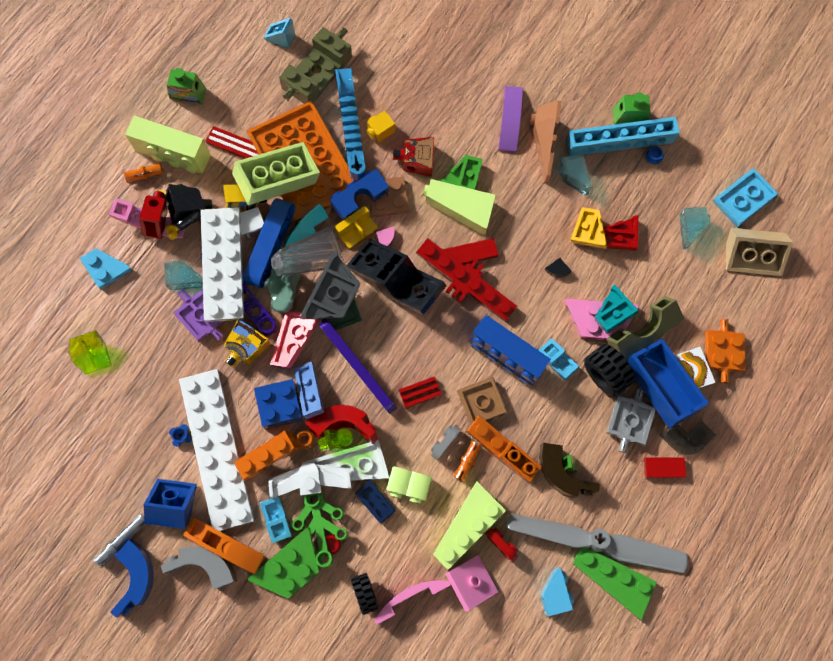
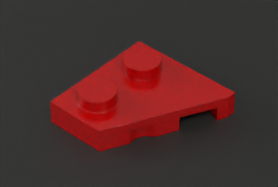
M635 215L632 219L621 220L614 225L605 226L604 233L607 248L637 251L639 216Z

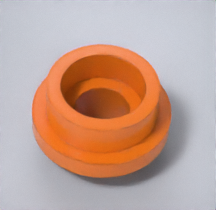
M301 430L296 434L295 438L301 449L306 450L314 445L315 436L311 431ZM303 437L309 438L307 443H302Z

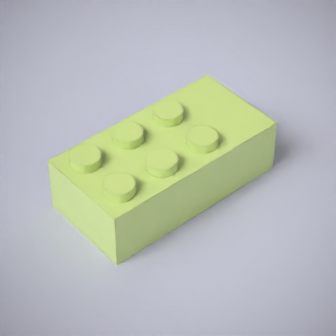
M137 116L133 117L125 133V136L136 152L150 156L158 162H168L176 168H179V166L183 167L191 173L198 172L203 174L211 156L203 138Z
M304 142L236 161L232 172L248 205L314 185L320 174Z

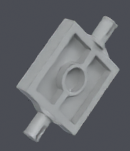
M636 388L634 398L627 399L619 395L616 397L606 431L607 434L616 436L621 440L618 451L626 453L629 443L646 445L654 417L655 408L641 401L643 390H640V388Z

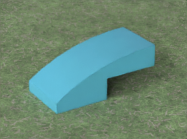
M552 338L539 349L540 352L551 359L548 363L549 366L564 381L568 380L579 370V366L565 354V350Z
M280 496L260 502L271 542L274 543L291 537L290 527Z

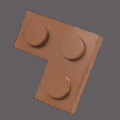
M403 176L385 179L389 185L388 196H382L374 202L370 198L373 218L409 213Z

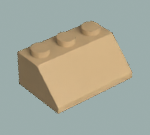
M731 228L726 243V270L782 276L793 242L786 233Z

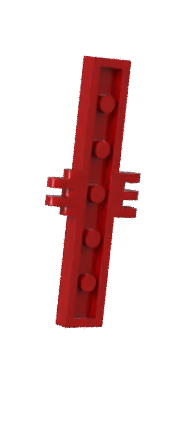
M429 238L417 250L416 254L452 281L445 292L449 294L452 289H455L452 297L455 298L460 293L461 296L457 300L459 303L469 294L505 322L517 308L515 303L480 278L483 275L480 271L485 265L481 263L476 269L477 259L472 264L467 263L464 266Z

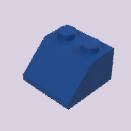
M157 479L143 505L144 523L185 529L191 517L197 484Z

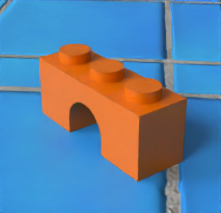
M283 431L236 460L234 464L243 480H252L268 470L267 467L278 460L286 459L299 451L301 447L291 431Z

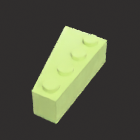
M478 482L474 484L433 553V556L446 570H449L506 511Z

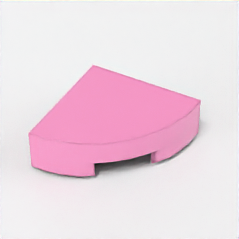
M394 227L376 232L379 243L390 246L394 239Z

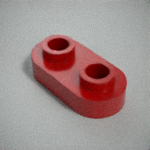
M490 527L484 533L510 562L513 563L518 558L516 554L518 552L517 548L512 543L507 544L502 539L504 535L496 527L494 529Z

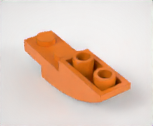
M477 416L466 430L485 450L526 481L531 482L542 468L514 442L505 438L481 416Z
M195 517L192 518L183 536L196 542V544L253 574H256L266 556Z

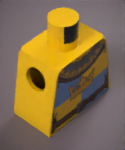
M238 184L223 185L225 208L239 207L240 213L256 208V204L267 203V200L248 205Z
M238 319L224 344L226 350L231 353L225 360V363L232 368H235L240 360L249 365L271 343L264 335Z

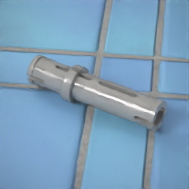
M139 513L112 541L106 543L107 546L93 558V561L103 568L125 543L131 540L146 525L144 523V516Z

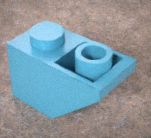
M561 568L553 569L540 593L546 616L573 610L572 604H574L572 593L567 591V575Z

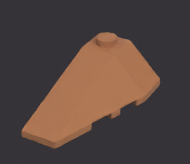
M562 101L539 106L535 114L531 115L530 125H533L532 132L544 183H548L551 176L554 158L552 150H554L557 135H554V133H556L557 125L559 124Z

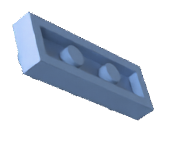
M309 362L294 368L305 419L307 420L325 413L314 364Z

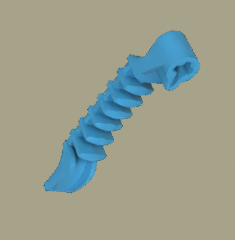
M351 68L336 69L349 175L351 179L359 181L362 179V175L366 173L361 134H359L360 127L357 117ZM355 163L358 164L359 171H356V170H355V169H356Z

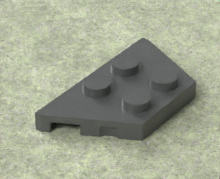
M333 251L300 315L301 319H344L361 284L350 272L346 264L338 257L336 252Z

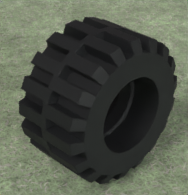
M608 344L601 345L584 359L585 368L591 379L603 392L612 397H617L635 382V375L628 361L618 350Z

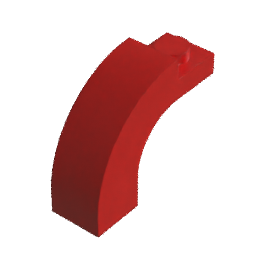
M336 405L325 408V413L312 417L306 422L308 429L322 442L335 431L343 428L358 431L371 444L378 440L377 429L369 423L370 420L367 413L353 406Z

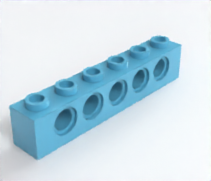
M676 117L569 130L565 142L568 156L572 157L671 144L675 142L680 131Z

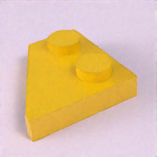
M582 207L571 237L572 243L607 248L600 210Z

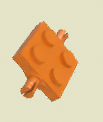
M728 319L720 320V330L705 331V359L710 369L721 372V383L724 384L730 383L729 372L746 371L745 333L729 331Z

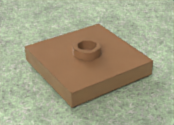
M494 377L457 390L470 425L477 416H481L484 420L489 421L508 413Z

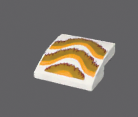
M701 347L675 355L698 388L715 383Z

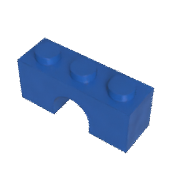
M377 169L369 170L362 175V179L356 182L354 180L349 183L344 191L334 193L332 199H330V204L343 221L359 210L358 205L354 201L357 195L366 194L374 202L389 192V185Z

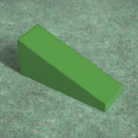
M572 455L562 458V464L566 472H578L576 458Z

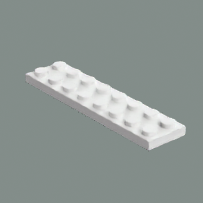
M215 369L179 379L212 527L219 531H224L254 522L245 480L242 479L234 464L239 459L219 370Z

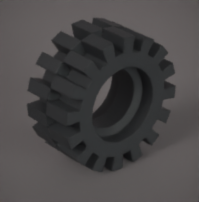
M364 573L351 578L362 615L379 610L368 574Z

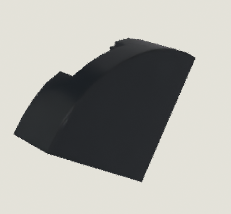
M561 258L545 268L548 274L565 277L572 272Z

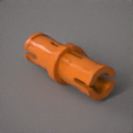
M161 163L146 167L140 166L139 169L124 172L126 182L130 183L141 179L145 181L149 177L164 174Z
M470 442L465 455L460 459L461 463L453 477L456 479L460 477L459 480L462 482L466 481L465 479L471 467H474L476 464L474 461L482 448L480 444L476 445V442Z

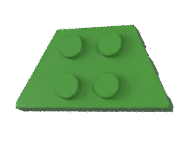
M308 526L259 568L256 574H252L248 580L285 598H290L321 570L320 566L316 563V549L311 538V528Z

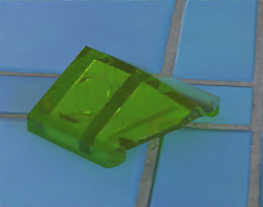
M97 330L70 338L68 353L73 364L80 368L84 374L111 366L107 346Z

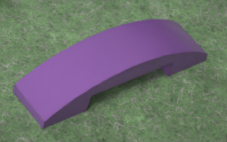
M505 86L498 151L513 153L517 151L522 108V87Z

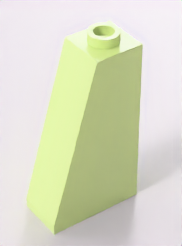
M431 179L430 184L426 185L423 196H426V203L480 234L486 235L495 195Z

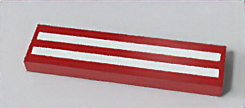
M215 126L212 127L205 140L206 144L244 159L258 155L250 140Z

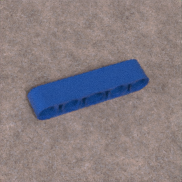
M279 198L273 200L243 274L244 283L258 288L265 286L263 283L269 277L294 215V203Z

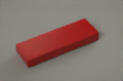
M494 238L443 249L463 265L472 263L475 259L479 262L498 257Z

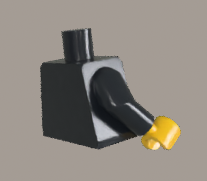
M168 184L166 192L159 190L165 194L172 224H176L175 226L168 225L165 228V232L170 240L178 237V230L182 231L196 221L201 220V210L212 209V200L202 199L200 190L197 188L187 187L183 184Z

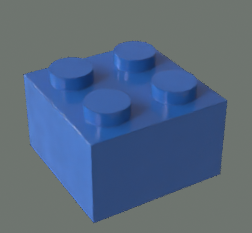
M293 379L254 388L261 425L265 430L304 421L296 383Z

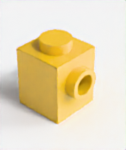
M384 110L378 115H373L367 121V133L371 139H375L377 143H380L395 133V122Z

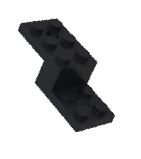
M370 238L346 265L350 271L374 282L384 296L422 315L427 312L447 286L444 281L418 270L408 255ZM419 290H423L422 293L417 294Z

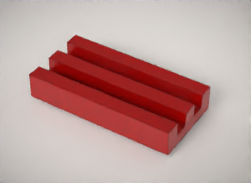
M435 376L399 389L405 409L442 395ZM433 383L432 386L404 395L408 391ZM434 389L436 391L435 393L429 394L427 396L421 397L419 399L407 403V399H410L412 397L418 396L420 394L426 393Z

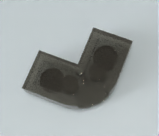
M700 421L689 433L678 424L671 429L667 426L659 436L678 453L691 455L701 451L716 434Z

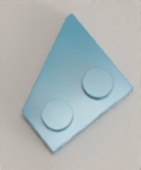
M97 248L80 258L100 290L132 271L125 263Z

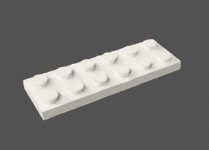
M235 207L201 210L204 321L244 319L240 209Z

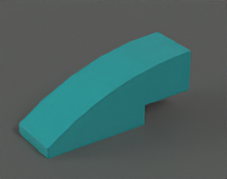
M317 204L310 209L293 227L282 247V251L285 254L315 236L317 233L313 227L329 218L321 204Z

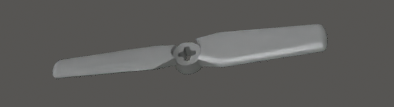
M510 513L507 517V527L510 530L574 548H591L618 561L685 573L688 568L689 559L686 553L625 535H609L602 529H596L590 533L576 526ZM597 537H600V541H603L601 544H598Z

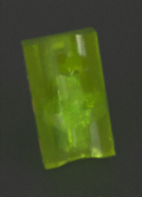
M345 428L339 431L329 429L324 431L325 437L317 440L321 451H342L349 449L348 445L353 441V434L349 429Z

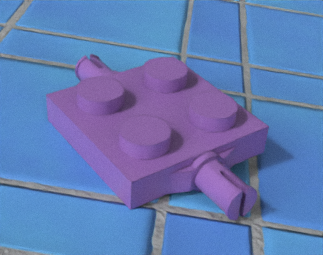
M184 289L180 290L177 295L184 302L174 312L176 317L198 342L210 334H213L218 341H221V338L223 339L225 336L218 328L224 321H204L203 289L191 297Z

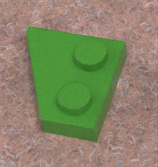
M465 155L441 182L475 190L483 159Z

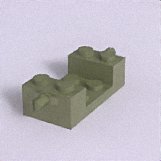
M322 27L312 39L313 48L297 67L289 65L279 76L281 88L286 91L283 95L285 100L289 101L293 96L302 103L309 101L314 103L336 77L335 70L343 69L352 58L351 45L342 39L348 33L346 28L342 27L335 34ZM315 68L321 69V72L316 74L312 71Z

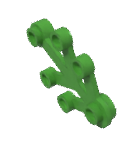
M322 493L307 494L304 496L305 507L298 518L292 522V527L296 531H303L306 527L305 520L312 511L313 520L309 527L311 528V537L316 531L319 553L316 555V563L322 568H329L334 562V557L332 553L328 552L324 528L333 533L340 541L348 538V531L324 519L321 516L320 508L330 513L331 517L336 521H341L344 518V512L340 508H334L326 503ZM313 497H317L316 503H312ZM340 511L341 515L335 518V512ZM301 521L302 526L300 528H297V522ZM340 531L345 532V535L342 538H339L338 536ZM325 556H328L329 561L328 563L324 564L323 558Z

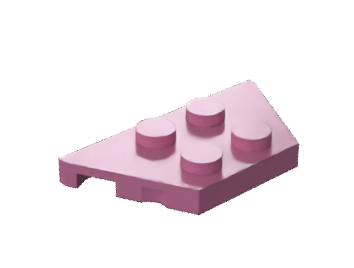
M565 299V306L568 307L572 315V321L577 326L579 336L583 339L606 340L620 328L626 330L632 318L606 334L595 321V316L602 307V301Z

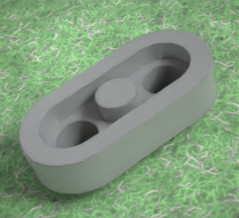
M456 425L453 427L449 426L443 433L445 438L442 442L437 441L431 448L433 452L431 456L438 461L462 429Z

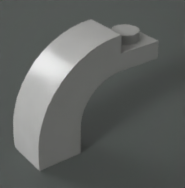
M204 547L178 549L180 558L178 555L166 559L167 563L161 565L163 573H170L192 564L199 565L208 573L213 590L237 582L230 563Z

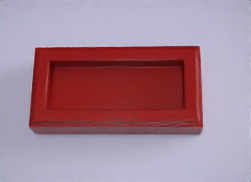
M645 457V478H686L685 457Z

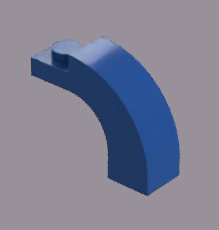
M128 540L114 556L126 566L130 574V585L126 594L110 612L116 618L127 616L133 610V604L136 606L143 605L153 586L154 571L151 559L145 549L135 540Z

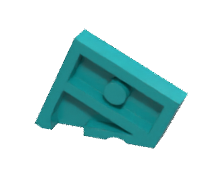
M614 284L609 295L605 298L601 309L598 310L595 321L607 334L638 314V309Z

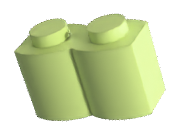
M393 467L387 491L390 492L392 497L401 499L403 495L410 497L409 501L421 504V501L426 502L432 477Z

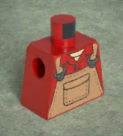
M434 137L406 139L404 150L393 149V160L403 161L404 171L432 177Z

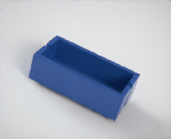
M486 314L472 332L469 342L472 344L471 347L487 354V358L490 361L500 363L506 372L516 374L519 380L526 385L530 384L533 386L551 360L548 356Z
M663 339L649 345L647 349L644 348L632 354L627 360L634 372L636 382L669 429L701 412L709 404Z

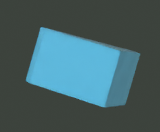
M288 18L270 24L264 39L289 49L296 35L293 20Z

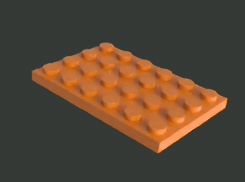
M312 101L246 130L258 155L304 142L320 172L316 184L280 195L282 200L295 204V212L292 217L295 224L317 204H321L324 210L331 207L330 199H332V195L337 191H344L347 189V185L354 181L349 175L347 163Z

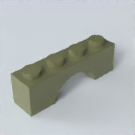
M664 296L650 306L649 320L640 331L631 333L620 328L606 340L610 346L618 350L628 360L632 354L647 348L653 341L661 338L664 333L677 326L684 319L677 300Z

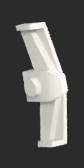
M315 463L302 464L301 467L269 479L270 499L300 488V495L322 493L321 485L352 489L350 468L317 465Z

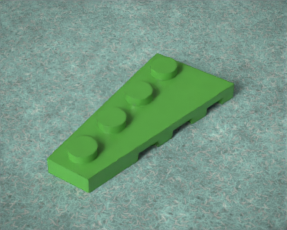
M579 548L572 564L597 583L606 593L616 599L624 608L634 614L636 618L642 620L656 581L589 548Z

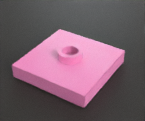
M479 555L446 573L465 612L498 593Z

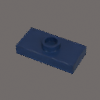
M370 480L355 492L356 496L380 524L396 512Z

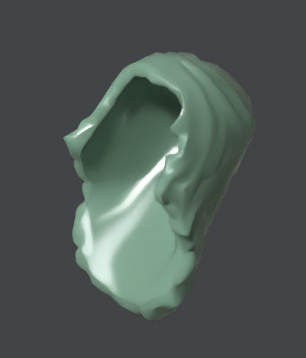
M287 260L275 263L269 278L263 283L269 294H271V307L278 313H286L291 310L300 281L299 268Z

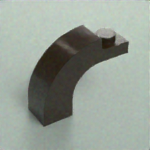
M542 443L540 445L539 461L540 466H542V473L547 482L556 491L571 498L578 497L579 491H581V495L593 496V493L599 492L600 483L576 480L566 473L562 464L563 445Z

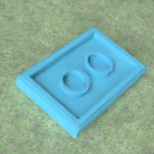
M753 168L714 198L713 202L736 227H739L773 200L778 193Z

